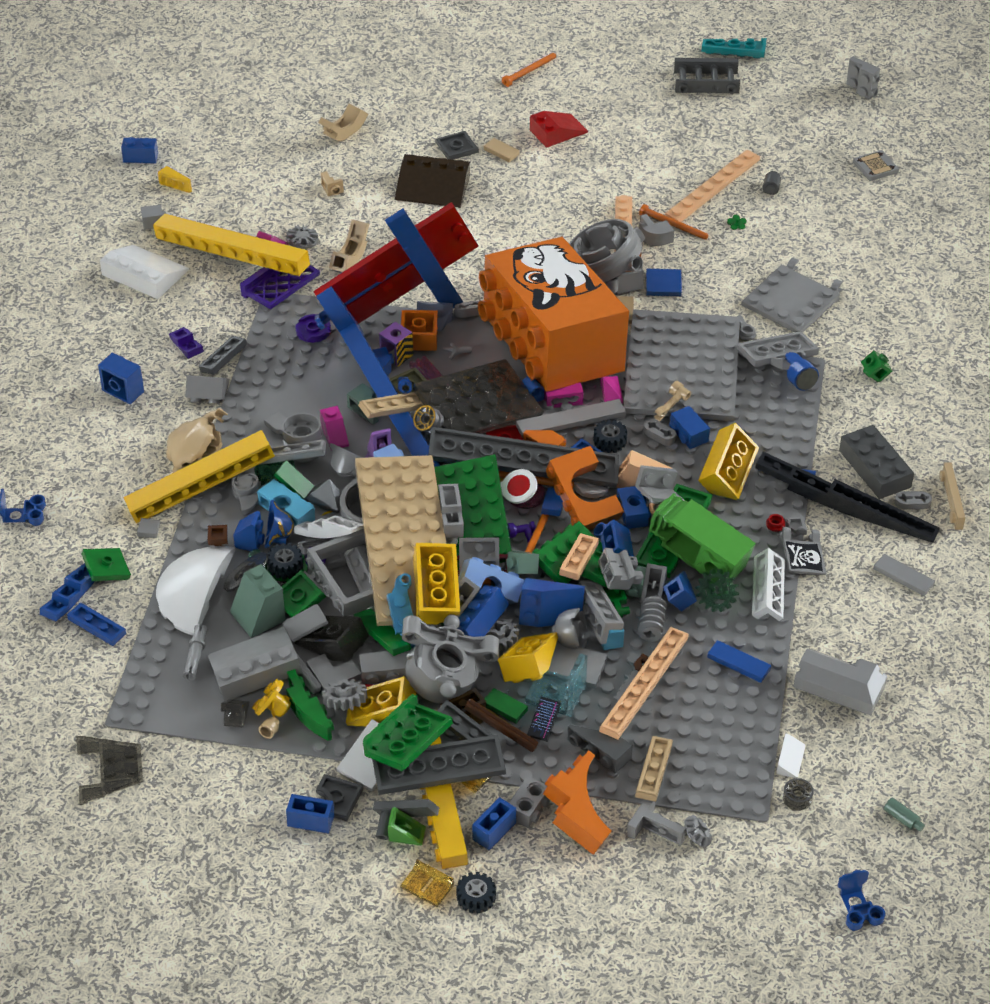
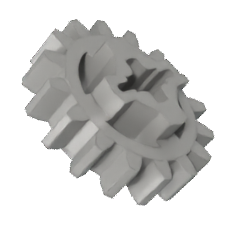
M504 614L498 618L486 635L496 636L499 639V649L506 652L507 647H512L513 643L518 641V624L513 623V618L507 620Z
M348 679L336 680V683H328L329 687H323L322 701L324 705H327V708L334 707V710L341 708L343 711L350 708L352 710L353 706L360 707L361 703L366 702L367 689L366 685H362L361 681L355 683V679L348 681Z

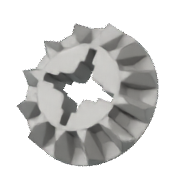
M695 815L687 817L684 824L689 838L701 847L710 845L712 835L709 833L710 829L707 828L706 823H703L701 818H697Z

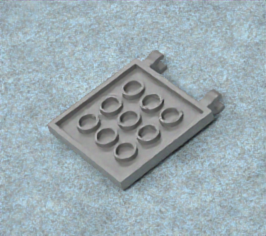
M792 257L787 266L781 264L742 300L741 305L793 332L801 331L803 333L839 299V292L842 290L839 287L843 282L836 279L831 287L828 288L796 272L795 270L798 267L795 265L799 260Z

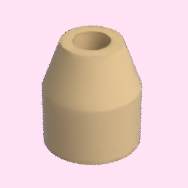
M276 717L266 719L259 726V733L264 738L271 739L278 731L279 719Z

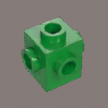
M875 350L861 361L864 367L863 372L877 382L885 379L892 372V369L888 364L889 359L883 353L879 354Z

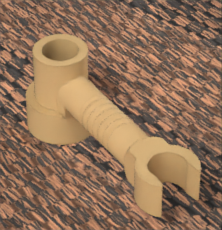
M675 381L669 389V393L673 397L655 410L656 415L654 418L661 421L680 399L687 401L691 396V391L686 389L679 381Z

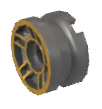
M429 405L418 408L413 418L415 427L427 434H431L432 427L441 428L444 421L440 411Z

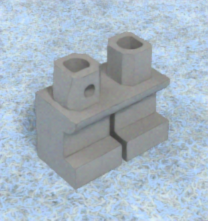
M612 548L604 549L598 563L608 589L629 590L632 584L641 583L644 576L642 571H635L638 566L636 557L629 556L627 550L614 553Z

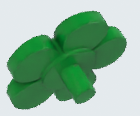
M733 215L732 218L727 220V224L731 225L730 228L733 230L737 228L745 229L746 227L744 224H746L747 220L745 218L740 219L739 215Z

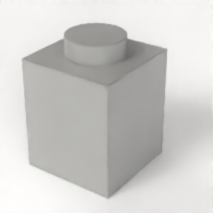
M161 204L141 207L144 230L154 229L153 224L166 214V211H162Z

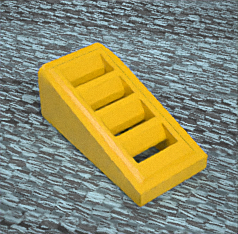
M168 166L158 171L159 184L188 193L192 192L191 180Z

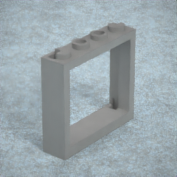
M364 528L307 549V558L305 560L308 563V568L312 569L316 581L322 584L326 596H330L334 608L338 609L343 617L374 606L373 589L346 598L321 560L360 545H366Z

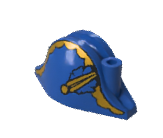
M274 500L270 501L265 548H269L273 543L286 544V539L289 538L294 530L292 517L281 510Z

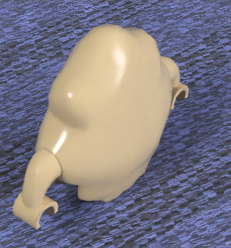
M222 408L210 411L203 417L193 421H186L170 433L167 439L166 458L173 463V473L221 449V433L216 431L213 420L216 418L221 423L224 422L221 418L224 415H228V413Z

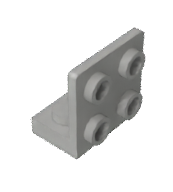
M640 466L635 487L643 496L649 499V502L660 504V502L669 498L673 493L681 497L672 490L677 476L675 469Z

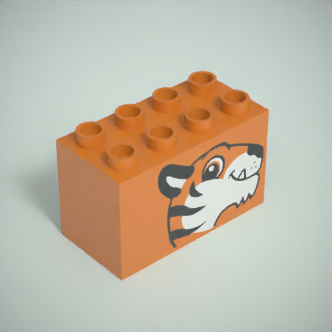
M563 237L485 255V270L479 272V283L484 291V300L478 302L480 318L483 322L489 321L491 323L496 338L499 341L504 340L508 344L511 356L514 360L520 359L525 365L526 373L531 380L536 379L543 386L544 390L548 392L625 371L629 310Z

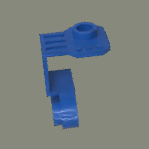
M4 488L1 489L0 516H2L3 523L26 522L28 519L29 523L33 526L42 524L44 521L43 510L46 506L43 495H33L30 500H25L24 508H7ZM18 511L21 513V517L19 519H11L10 514Z
M855 870L841 876L838 881V888L841 889L840 895L848 911L846 925L852 931L861 929L864 925V920H868L873 926H878L885 919V910L881 906L873 905L871 901L866 902L862 893V885L867 882L869 872L866 870ZM851 897H858L862 903L850 906L849 899Z

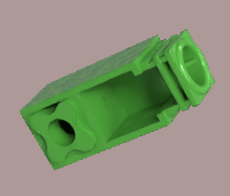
M675 493L658 506L651 518L649 532H653L655 536L660 537L662 540L661 546L723 589H726L747 566L756 544L749 537L740 533L692 499L689 502L683 501Z

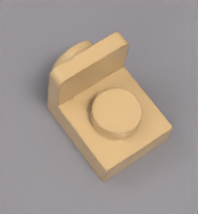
M327 171L321 172V185L327 196L344 193L342 179L334 180Z

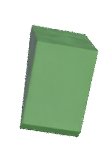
M393 807L388 823L389 841L421 846L426 826Z

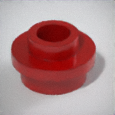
M772 514L766 520V527L773 532L782 531V528L785 527V520L779 514Z

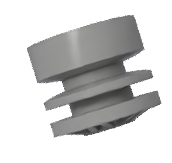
M295 413L288 416L282 423L284 445L323 440L321 421L311 413ZM318 457L296 459L293 461L309 462Z

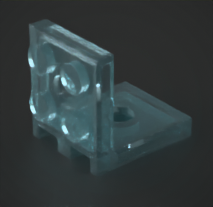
M579 654L569 677L547 671L542 675L541 679L533 681L525 698V703L537 707L540 697H546L561 702L559 714L572 717L574 707L579 704L581 699V692L586 689L588 655ZM550 689H554V690H556L557 692L554 693V694H551V693H548L547 691H549Z

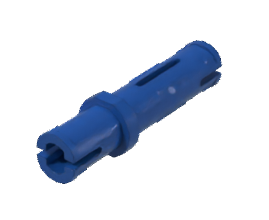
M402 376L398 379V390L401 393H410L412 390V382L408 377Z

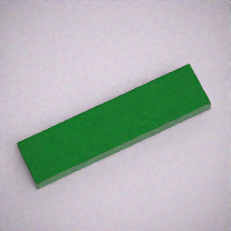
M371 608L353 614L354 621L391 655L395 656L411 650V643L405 642L400 634L395 635L393 627L377 626L375 611Z

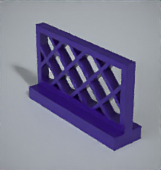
M309 265L304 271L311 272L309 275L290 276L288 274V276H280L285 272L263 267L240 283L241 296L246 299L250 297L265 307L272 309L319 276L320 270ZM300 280L298 283L290 284V281ZM288 281V284H278V282ZM270 282H276V285H267V284L270 283ZM281 289H288L286 292H278ZM265 290H276V293H265ZM257 291H263L261 294H255ZM265 298H276L271 302L265 300Z

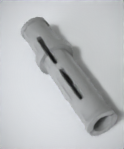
M201 624L194 627V634L189 642L190 650L183 677L188 680L189 673H191L190 680H195L201 652L205 648L204 639L208 630L205 625L202 626L201 631Z

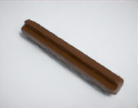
M469 699L465 704V710L530 752L535 751L538 741L476 701Z

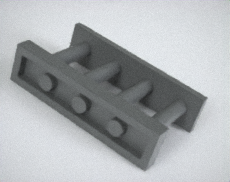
M675 58L674 73L680 74V79H676L675 93H739L740 79H734V74H738V58ZM686 73L695 74L696 79H686ZM702 74H711L712 79H702ZM718 74H727L728 79H718Z

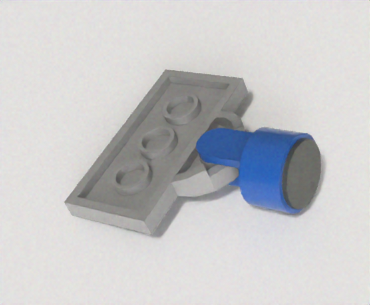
M801 331L738 343V351L754 367L772 364L777 368L787 370L788 380L798 390L805 391L812 388L819 378L818 370L805 359L818 355L819 348Z

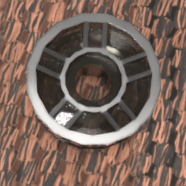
M802 778L791 779L784 786L783 802L789 809L794 811L808 809L812 804L814 788L811 783Z

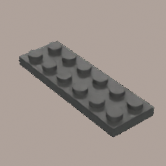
M498 735L430 745L404 771L372 759L378 795L506 774Z

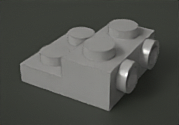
M853 56L849 59L846 84L856 88V94H859L861 97L868 99L876 97L880 80V68Z

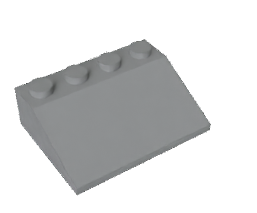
M284 627L208 654L225 702L264 688L276 679L281 681L288 679L287 671L295 669L297 675L302 673L297 654Z

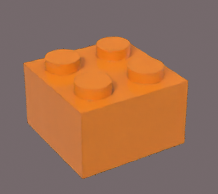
M402 310L401 325L412 332L413 350L437 351L438 310Z

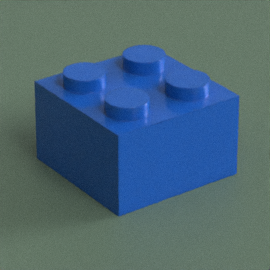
M111 353L98 364L102 391L128 404H132L144 393L141 366L114 353Z

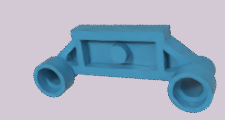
M407 573L396 578L392 593L386 595L395 635L400 634L401 636L403 619L407 616H413L408 596L412 579Z

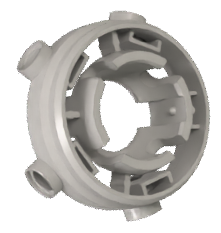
M608 219L597 222L582 230L569 243L603 282L619 276L626 270L638 272L643 266V260L639 255L642 251V242L645 240V236L638 227L633 229L630 223L621 219ZM616 249V251L613 254H611L609 250Z

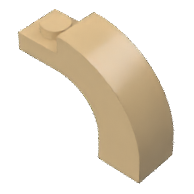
M349 103L343 115L337 121L330 122L321 117L318 123L324 126L323 134L337 141H345L362 127L368 113Z
M354 219L351 220L344 246L338 252L333 251L329 265L330 269L344 272L360 261L368 242L366 241V236L370 224Z

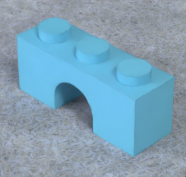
M275 479L257 491L258 504L269 511L270 501L274 500L280 509L285 508L284 511L292 517L294 526L306 521H315L314 506Z

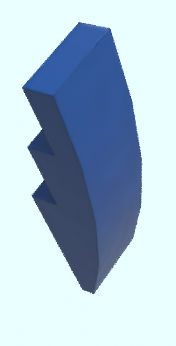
M85 563L64 578V585L52 592V600L40 608L39 615L56 622L72 609L95 582L91 580Z

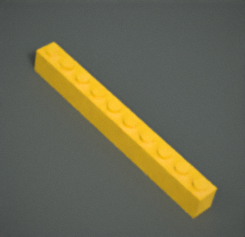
M164 214L153 224L155 236L160 240L300 276L310 265L308 250L169 214Z

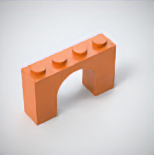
M591 446L552 459L546 468L548 478L552 479L556 494L560 495L563 501L564 510L571 517V524L574 525L580 521L588 530L594 529L601 522L607 524L613 519L619 520L624 512L616 495L597 502H587L580 499L574 493L571 481L577 476L594 471L599 463Z

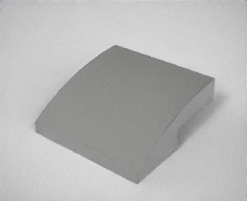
M459 538V575L464 560L472 559V557L482 559L486 565L494 564L499 566V538Z

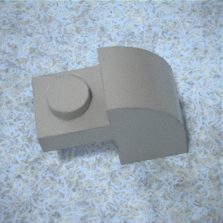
M647 214L640 216L639 229L645 236L643 242L652 246H662L674 242V229L667 220L654 224Z

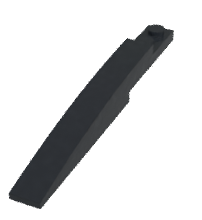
M764 451L755 465V469L789 484L788 490L854 518L932 543L940 530L939 527L837 479L830 483Z

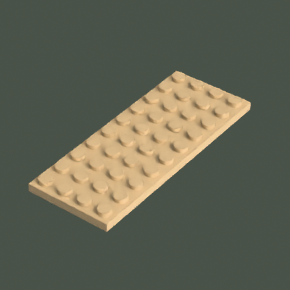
M432 455L355 458L377 626L393 625L386 595L392 593L396 578L404 573L409 574L412 579L408 596L413 616H416L413 566L415 544H446Z

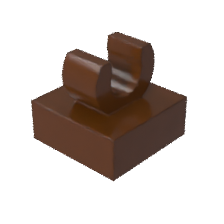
M227 525L208 526V545L223 546V544H228Z

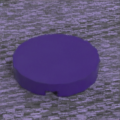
M317 314L301 317L295 325L296 335L305 342H321L331 333L330 321L321 330L315 321V315Z

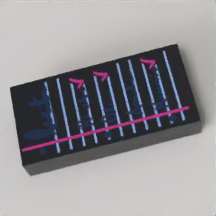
M541 696L527 735L548 742L561 702Z

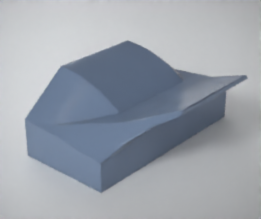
M417 301V310H438V331H442L448 323L452 322L453 303Z

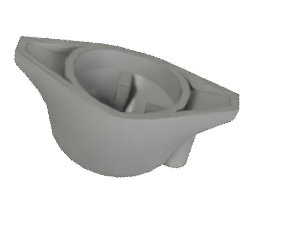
M331 443V465L335 472L341 477H357L355 458L362 457Z

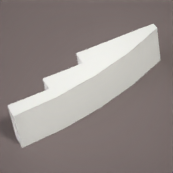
M335 515L327 519L320 518L313 522L306 521L294 526V534L313 538H335L352 534L364 527L361 523Z

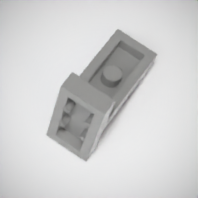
M644 800L628 823L627 836L635 839L641 829L645 828L676 844L682 845L685 840L686 828L677 822L664 818L658 813H654L655 801Z

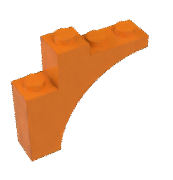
M588 751L584 756L579 755L572 764L575 766L573 769L569 767L566 772L560 770L556 776L552 774L545 782L547 788L543 795L559 806L554 812L557 816L552 823L594 855L612 830L597 815L588 795L587 772L591 761L595 757L592 752Z

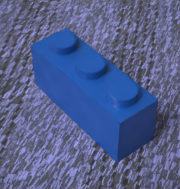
M484 585L468 604L464 612L458 617L460 625L457 629L467 636H485L509 606L501 589Z

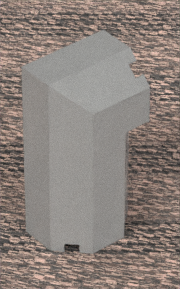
M809 648L806 649L800 660L799 672H796L793 687L871 716L884 691L887 676L885 673L882 675L879 672L880 667L877 664L867 660L858 659L856 663L852 664L853 661L846 662Z

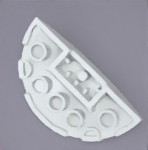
M210 546L196 549L173 561L162 573L156 588V599L162 616L165 619L168 618L176 629L193 635L195 625L202 624L209 609V600L219 578H223L236 550L235 547Z

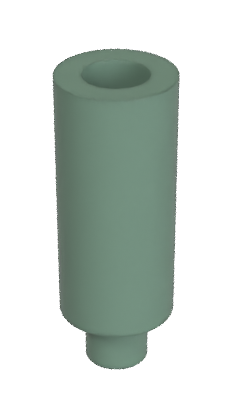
M890 798L885 804L884 810L911 830L916 828L921 832L925 827V824L920 821V816L895 798Z

